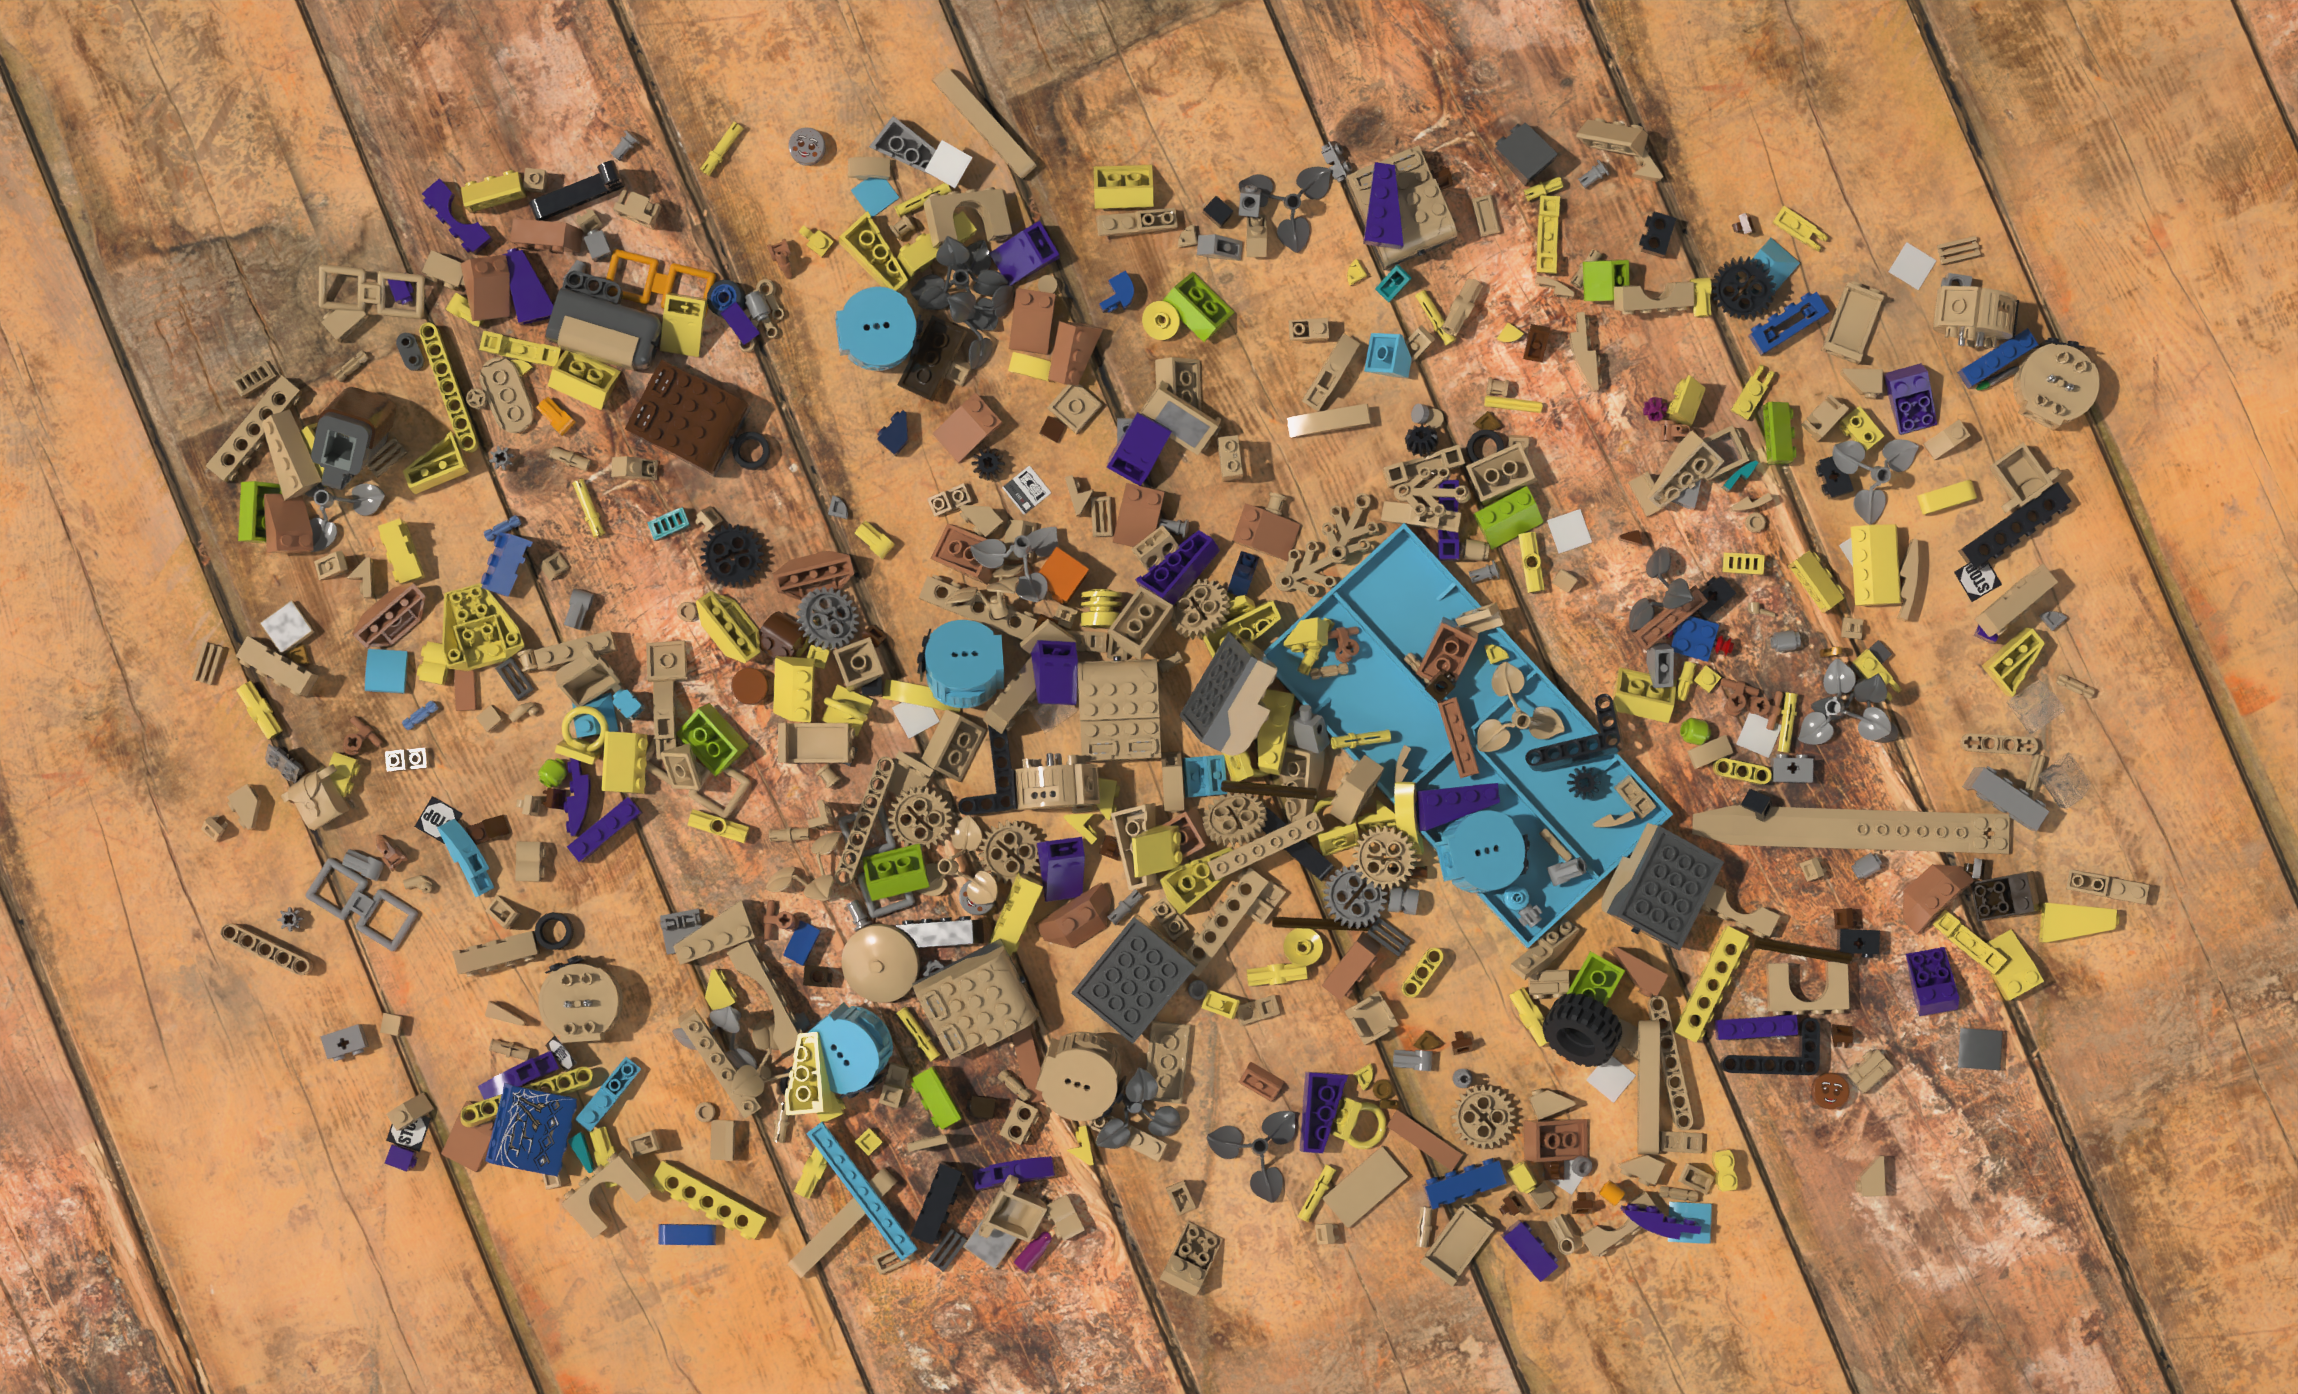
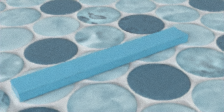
M823 1121L807 1132L808 1137L900 1260L903 1261L918 1249Z

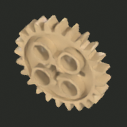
M1198 579L1197 584L1192 583L1173 605L1171 625L1185 638L1189 636L1193 640L1197 636L1201 639L1202 634L1209 637V631L1216 633L1215 627L1222 628L1220 622L1227 621L1224 615L1230 614L1227 608L1231 607L1228 602L1230 600L1227 595L1228 593L1214 580L1209 582L1208 579H1205L1202 582ZM1193 597L1208 619L1206 621L1191 600Z
M920 786L917 787V791L910 787V793L908 794L903 790V797L896 796L898 803L891 802L895 809H889L888 811L893 815L888 817V821L894 822L889 825V829H896L892 835H899L898 842L904 839L905 847L909 843L911 845L920 843L921 850L925 844L930 849L931 842L937 846L936 839L943 841L942 833H949L945 827H951V823L947 820L952 819V815L946 814L951 811V808L944 807L948 801H941L942 794L935 796V789L929 793L928 786L925 787L924 791H921ZM915 801H924V807L916 808L914 806ZM910 806L919 816L923 814L924 821L932 826L933 830H930L922 820L916 821V815L906 807ZM932 813L939 815V819L935 822L928 819ZM904 814H908L912 817L911 820L907 823H904L900 820L901 816ZM922 827L926 830V833L923 836H918L915 834V830Z
M1227 792V797L1220 795L1219 801L1213 799L1214 805L1208 804L1209 810H1204L1203 826L1207 836H1210L1211 841L1216 840L1218 845L1223 841L1225 847L1228 843H1231L1232 847H1234L1236 842L1242 846L1244 840L1250 843L1249 838L1256 839L1255 833H1262L1261 827L1266 826L1264 822L1267 821L1266 809L1263 802L1259 801V797H1253V794L1247 796L1244 793H1241V795L1234 793V795H1231L1230 792ZM1228 808L1232 810L1234 817L1231 816ZM1236 821L1239 822L1242 830L1239 829V827L1236 824Z
M1006 820L1005 826L998 822L999 828L996 829L994 826H991L993 832L985 831L988 837L987 839L981 838L984 845H980L978 848L983 850V852L979 853L978 856L984 857L980 861L981 865H987L983 870H991L990 874L992 876L996 875L997 882L1003 878L1004 884L1007 883L1008 879L1013 884L1018 872L1029 876V871L1035 873L1032 867L1040 866L1036 862V859H1039L1036 845L1041 841L1034 840L1037 836L1036 833L1029 834L1032 829L1030 826L1024 829L1025 823L1022 822L1020 826H1017V821L1014 820L1013 824L1010 825V822ZM1008 833L1014 835V840L1011 843L1004 842V837ZM999 840L1009 849L1014 848L1013 852L1017 856H1019L1024 861V863L1021 864L1011 855L1007 856L1008 853L1002 847H1000L996 843V841ZM1022 846L1029 847V852L1025 856L1019 854V849ZM999 848L1001 856L996 859L992 858L991 852ZM1009 861L1016 862V868L1013 871H1008L1006 868Z
M1378 825L1376 832L1370 828L1369 834L1366 832L1362 834L1364 839L1359 838L1357 840L1360 845H1355L1354 849L1358 852L1354 853L1352 857L1358 858V860L1354 861L1353 865H1359L1356 873L1362 872L1361 879L1367 877V884L1373 881L1374 888L1381 884V888L1384 889L1386 884H1388L1389 888L1392 889L1394 882L1399 887L1401 885L1400 879L1406 882L1408 880L1406 875L1411 876L1413 874L1410 869H1415L1416 865L1411 862L1416 861L1417 857L1412 856V854L1417 850L1410 848L1414 842L1406 841L1409 835L1401 836L1403 830L1397 833L1396 826L1389 830L1388 825H1385L1382 830L1380 825ZM1372 842L1379 844V851H1374L1371 848ZM1397 844L1400 847V851L1393 852L1390 845ZM1383 853H1386V857L1401 856L1402 860L1396 858H1388L1386 861H1384L1383 857L1369 858L1367 855L1370 854L1373 856H1382ZM1370 862L1378 863L1379 870L1371 869ZM1391 863L1397 864L1399 871H1392L1389 865Z
M1481 1085L1480 1090L1473 1086V1092L1466 1089V1096L1459 1094L1462 1099L1461 1102L1454 1101L1458 1108H1452L1456 1112V1115L1451 1116L1452 1119H1456L1452 1126H1458L1455 1134L1462 1133L1461 1141L1467 1138L1466 1145L1474 1142V1148H1477L1478 1144H1481L1482 1149H1485L1486 1144L1493 1148V1142L1500 1145V1138L1507 1140L1504 1135L1505 1132L1508 1134L1512 1133L1508 1127L1514 1126L1510 1122V1119L1515 1118L1514 1115H1510L1514 1108H1508L1511 1100L1504 1101L1505 1093L1499 1096L1500 1089L1492 1092V1086H1489L1488 1090H1485L1484 1085ZM1485 1097L1488 1100L1487 1107L1479 1108L1478 1100ZM1470 1104H1473L1483 1114L1487 1112L1486 1118L1496 1127V1130H1493L1483 1120L1479 1122L1480 1116L1470 1107ZM1469 1111L1473 1112L1474 1120L1470 1123L1465 1122L1464 1114ZM1499 1111L1502 1114V1120L1497 1123L1493 1122L1492 1114ZM1487 1126L1488 1134L1484 1137L1479 1136V1127Z

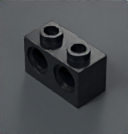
M1655 211L1651 216L1648 215L1644 226L1647 227L1646 235L1642 234L1639 245L1642 246L1640 252L1664 258L1676 218ZM1655 221H1662L1664 229H1657L1654 225ZM1649 240H1657L1659 246L1657 248L1650 247Z

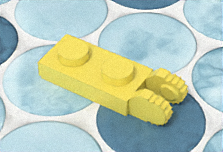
M1785 206L1782 207L1772 222L1815 251H1820L1821 246L1809 239L1812 233L1821 241L1828 239L1825 234L1816 229V226Z
M1761 364L1754 375L1750 377L1730 410L1745 420H1748L1774 375V372L1770 371L1763 383L1758 381L1757 378L1764 368Z
M1866 649L1853 661V664L1866 679L1879 673L1885 684L1889 683L1895 692L1899 693L1902 690L1869 649ZM1887 691L1886 699L1888 701H1891L1893 698L1891 694Z

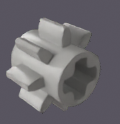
M497 446L498 451L495 453L490 452L493 455V459L489 460V462L496 463V470L501 466L506 471L508 464L513 465L510 462V458H513L514 455L507 454L509 448L506 447L503 451ZM499 455H500V456H503V455H504V457L506 458V460H505V461H500V460L498 459V456H499Z
M1529 903L1518 912L1521 916L1518 920L1524 927L1528 924L1532 928L1542 920L1540 917L1542 911L1537 905L1532 907Z
M288 907V912L280 911L282 917L277 919V921H281L283 924L281 929L288 927L289 932L293 931V927L301 928L298 923L304 920V918L298 915L300 910L292 912V907ZM287 916H294V917L292 918V920H293L294 922H293V923H287L288 920H289V919L287 918Z

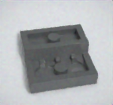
M1960 1028L1958 1068L2000 1071L2003 1031Z

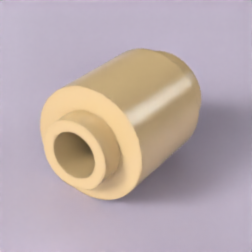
M1465 539L1464 543L1461 542L1460 554H1463V559L1487 560L1489 544H1485L1484 541Z

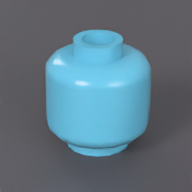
M1520 885L1508 887L1503 894L1504 905L1512 911L1524 909L1529 902L1528 891Z

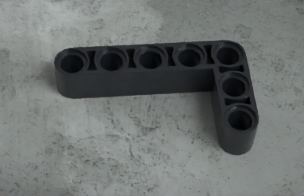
M614 160L598 165L599 173L530 201L529 204L537 221L548 219L624 188V180Z
M1600 694L1595 700L1601 733L1531 749L1525 756L1529 767L1534 771H1542L1620 752L1623 748V739L1616 705L1611 696ZM1603 702H1610L1607 708H1601ZM1608 720L1614 721L1611 726H1605V723ZM1611 739H1617L1615 745H1608ZM1598 743V747L1596 749H1589L1591 744ZM1573 748H1579L1576 754H1570ZM1559 752V756L1556 759H1551L1553 753ZM1534 757H1540L1538 763H1532Z
M988 725L996 794L962 798L958 804L959 811L962 814L970 816L1009 811L1014 808L1011 805L1003 807L1001 804L1003 797H1010V794H1013L1012 786L1003 788L999 785V779L1001 777H1008L1012 769L1006 729L1000 734ZM1000 737L1005 740V745L1002 748L994 746L996 738ZM1000 757L1007 759V765L1004 768H999L996 764L997 759ZM986 798L991 799L993 803L992 807L988 810L983 809L981 805L982 801ZM965 801H970L973 804L970 812L962 810V804Z
M1810 1017L1804 1018L1800 1022L1799 1057L1725 1055L1720 1060V1067L1728 1073L1814 1075L1818 1072L1820 1063V1023L1815 1018ZM1808 1021H1812L1815 1026L1811 1032L1805 1029V1024ZM1807 1041L1814 1043V1049L1811 1052L1805 1049ZM1729 1058L1733 1059L1735 1063L1734 1067L1730 1070L1725 1067V1061ZM1748 1059L1754 1061V1067L1751 1070H1747L1745 1067V1062ZM1769 1059L1774 1062V1068L1770 1071L1765 1068V1062ZM1788 1060L1794 1063V1068L1791 1071H1787L1784 1066ZM1807 1061H1812L1814 1064V1068L1810 1072H1807L1804 1068Z

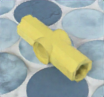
M1536 533L1518 534L1527 593L1544 591ZM1527 558H1534L1537 562L1536 567H1528L1526 564Z
M252 681L243 684L236 690L247 706L246 709L255 723H258L268 740L276 737L283 731L272 714V708L265 698L261 697Z
M692 809L688 820V826L741 843H745L750 828ZM716 821H722L724 825L723 830L720 832L714 830L713 826Z
M1293 963L1267 965V967L1246 969L1248 986L1287 983V981L1308 979L1306 966H1298Z
M1522 987L1510 994L1509 997L1518 1010L1521 1021L1526 1029H1529L1538 1046L1540 1047L1548 1043L1545 1040L1542 1028L1544 1017L1537 1005H1534L1525 988Z
M604 1126L590 1132L598 1166L600 1164L606 1165L608 1163L607 1159L616 1152L615 1147L612 1146L607 1127ZM605 1182L606 1188L618 1185L613 1182Z
M815 1147L812 1155L806 1161L802 1170L803 1174L794 1190L798 1195L810 1199L818 1180L820 1181L827 1167V1161L817 1147Z

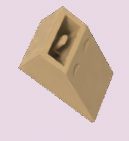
M1187 1221L1160 1280L1196 1296L1223 1238Z

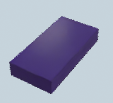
M736 301L720 313L744 345L760 334Z

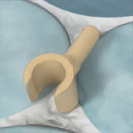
M1759 602L1748 603L1749 613L1775 617L1774 612L1760 609Z

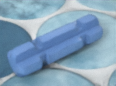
M514 515L509 518V521L505 520L494 526L492 530L484 531L487 541L495 539V536L500 535V532L507 533L512 530V527L520 526L521 521L519 517Z
M429 701L425 704V707H421L410 715V718L407 717L403 720L402 724L405 729L410 730L414 727V724H418L428 717L429 713L435 712L438 709L436 703Z

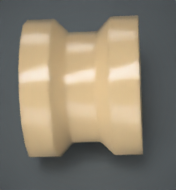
M475 388L467 393L466 400L472 408L480 410L487 405L488 401L482 390Z

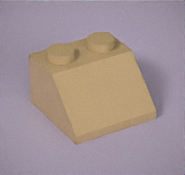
M870 637L833 651L848 692L865 686L884 674Z

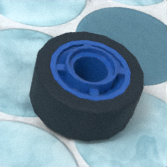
M720 280L710 287L707 293V304L714 314L722 317L720 313L735 301L743 310L746 306V294L742 287L735 282ZM729 296V300L724 303L725 297Z

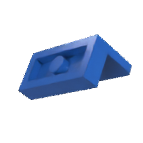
M800 921L799 927L794 931L783 955L804 966L821 930L804 921Z

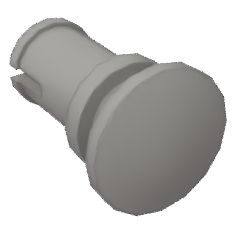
M627 130L624 131L626 136H622L620 138L621 142L611 151V154L619 161H621L630 148H634L635 142L640 144L638 138Z
M1597 160L1598 165H1593L1590 171L1578 178L1585 189L1597 179H1602L1604 174L1609 176L1608 169L1600 160Z
M1160 519L1159 527L1163 525L1168 532L1175 533L1178 536L1183 534L1184 539L1187 537L1189 519H1186L1185 523L1182 520Z
M1492 560V565L1486 564V567L1469 571L1472 584L1487 578L1493 579L1492 577L1496 575L1500 579L1497 563Z
M854 900L846 905L853 917V924L857 926L854 929L855 932L865 926L872 925V921L867 922L868 917L864 915L858 900Z
M1458 1069L1453 1074V1083L1459 1088H1467L1472 1083V1074L1467 1069Z

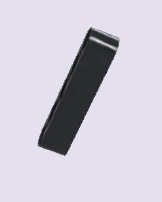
M1264 805L1267 812V821H1264L1266 826L1261 827V830L1269 834L1287 825ZM1304 839L1284 848L1285 851L1321 882L1335 867Z

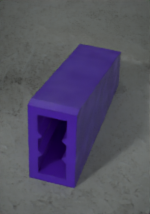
M519 248L507 250V253L503 255H506L510 273V289L518 323L525 325L550 319L554 304L523 250H519Z

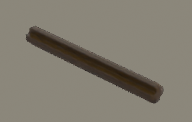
M1223 780L1221 783V790L1223 792L1316 800L1318 797V790L1316 788Z
M1273 917L1272 927L1369 931L1370 922L1368 921L1367 927H1364L1361 923L1360 928L1357 929L1355 924L1348 928L1347 922L1341 926L1340 919L1334 922V919Z
M1756 938L1754 943L1756 949L1849 965L1853 959L1851 953L1763 938Z

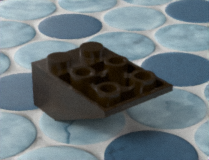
M2034 871L1976 881L1970 885L1978 921L2041 910Z

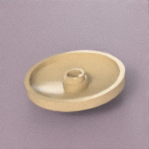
M872 924L861 928L850 937L842 952L841 964L847 983L858 995L869 1001L886 1003L903 997L913 987L912 983L916 982L919 975L920 959L914 943L904 932L890 925Z

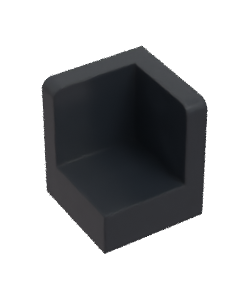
M1215 196L1203 209V214L1221 228L1233 215V210Z
M883 675L863 686L862 696H883Z
M1749 789L1741 806L1755 812L1756 819L1763 822L1772 807V801L1770 797Z

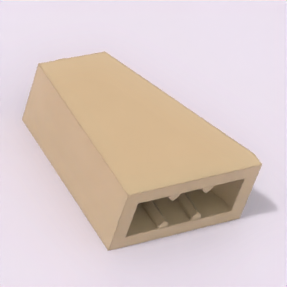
M1181 751L1161 752L1164 810L1176 813L1184 810Z

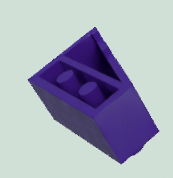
M1517 1220L1500 1236L1534 1276L1542 1282L1559 1267L1556 1264L1558 1259L1551 1251L1547 1253L1543 1249L1545 1244L1538 1236L1536 1238L1533 1237L1530 1233L1532 1229L1525 1221L1522 1223Z

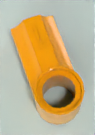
M549 397L543 399L536 407L561 436L576 423Z
M1609 1180L1601 1187L1599 1194L1613 1206H1616L1625 1195V1192Z

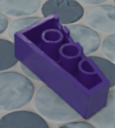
M1378 162L1374 164L1363 244L1403 249L1395 165Z
M1198 530L1180 544L1179 549L1174 553L1167 554L1164 557L1165 560L1157 566L1154 564L1148 569L1149 572L1143 577L1140 575L1135 581L1139 587L1145 588L1174 605L1219 553L1220 549L1211 537Z
M1498 783L1416 791L1419 831L1432 829L1500 803Z
M1305 1072L1300 1137L1301 1152H1324L1348 1075Z

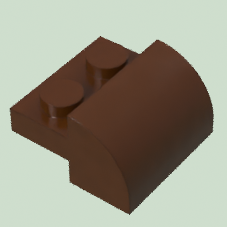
M778 611L773 613L761 627L760 631L763 633L760 637L759 648L774 659L776 656L795 657L798 649L803 648L808 636L803 637L805 630H799L802 625Z

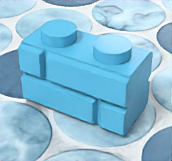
M620 689L613 695L614 700L612 703L621 710L620 712L627 719L634 720L645 710L642 702L627 689Z

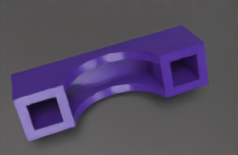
M440 178L422 193L425 197L423 202L429 209L435 208L438 212L436 217L443 224L445 222L451 227L449 232L455 238L460 237L463 243L461 245L468 253L472 251L477 255L493 241L478 222L462 224L454 219L451 206L455 195Z
M1445 480L1438 485V489H1456L1459 486V480ZM1438 497V504H1442L1447 511L1458 512L1459 502L1455 497ZM1438 530L1439 561L1459 560L1458 533Z
M627 797L569 844L567 848L578 862L582 863L596 852L604 842L629 825L643 812L631 797Z
M1797 1015L1714 1020L1716 1040L1798 1035Z

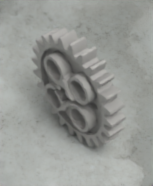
M823 587L820 590L816 588L813 592L810 591L801 600L803 603L798 605V608L801 610L796 613L801 618L796 622L802 623L799 630H805L803 637H810L808 643L814 640L816 648L822 644L823 650L828 646L830 650H833L835 647L839 649L843 645H847L854 638L853 634L858 631L855 627L859 625V622L855 621V619L859 615L853 613L857 609L850 606L853 601L845 600L847 594L841 597L840 590L834 593L833 587L828 591ZM819 603H822L825 609L821 608ZM837 611L842 614V617L838 616ZM813 620H816L819 626L815 625ZM830 628H833L836 634H833Z
M1351 864L1349 870L1346 866H1343L1342 872L1337 869L1335 871L1336 876L1331 875L1329 877L1332 882L1327 881L1325 883L1329 889L1323 890V893L1328 895L1323 898V901L1328 902L1325 909L1331 908L1328 915L1335 914L1334 922L1340 919L1341 926L1347 922L1348 928L1355 924L1356 928L1359 929L1361 923L1364 927H1367L1368 921L1373 924L1375 922L1374 917L1379 919L1381 916L1378 911L1383 912L1385 910L1381 905L1387 903V900L1382 899V897L1387 895V892H1382L1381 885L1379 884L1374 888L1373 881L1367 884L1368 878L1361 879L1363 873H1356L1353 864ZM1349 879H1355L1358 882V887H1352L1349 884ZM1365 883L1366 887L1348 909L1344 910V906ZM1364 892H1371L1373 894V899H1366L1364 896ZM1337 894H1343L1346 901L1340 902L1337 899ZM1352 907H1359L1361 914H1354Z

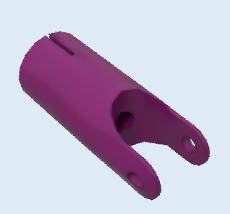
M1042 1232L1038 1238L1028 1244L1014 1261L1026 1274L1044 1254L1047 1245L1052 1239L1050 1234Z

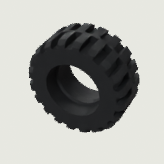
M1570 993L1559 997L1546 1016L1542 1027L1545 1040L1549 1042L1552 1050L1555 1049L1559 1056L1565 1057V1060L1569 1062L1573 1061L1580 1066L1583 1064L1585 1067H1596L1605 1064L1612 1057L1622 1038L1621 1022H1619L1617 1015L1613 1014V1010L1604 1006L1603 1002H1598L1591 996L1586 997L1585 994L1576 995L1575 993Z

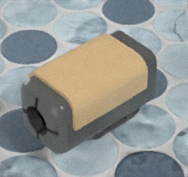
M573 270L566 275L563 287L559 289L545 337L549 342L557 344L562 350L631 371H636L637 369L646 370L653 364L657 352L656 347H658L661 339L662 323L655 315L620 305L623 291L617 283ZM574 276L580 277L578 285L571 284V279ZM592 282L599 283V288L596 291L589 289ZM613 287L617 288V295L610 297L608 291Z

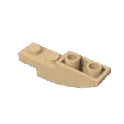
M1175 208L1096 216L1098 236L1133 235L1178 227Z
M1577 312L1575 315L1576 332L1569 334L1570 347L1580 375L1593 392H1597L1599 387L1602 386L1601 375H1598L1597 367H1600V356L1596 355V350L1588 351V348H1591V339L1586 333V329H1589V317H1585V312Z
M1344 333L1342 334L1303 397L1302 402L1317 411L1320 410L1360 345L1359 342Z
M1384 501L1381 521L1397 524L1405 523L1409 526L1458 533L1462 513L1446 510V514L1443 517H1437L1431 507L1425 506L1427 513L1423 517H1419L1415 514L1410 504ZM1419 508L1417 512H1422L1423 508ZM1440 508L1436 511V513L1442 512Z
M674 681L653 682L654 733L657 760H662V751L677 747Z
M2070 870L2066 889L2146 905L2150 885Z
M1564 918L1538 939V944L1511 963L1510 969L1524 980L1534 973L1540 974L1567 948L1580 929Z
M1109 1115L1106 1118L1104 1116L1100 1122L1098 1117L1090 1120L1088 1127L1100 1132L1104 1125L1110 1120L1115 1119V1117ZM1128 1124L1126 1128L1130 1131V1138L1125 1145L1160 1162L1169 1144Z

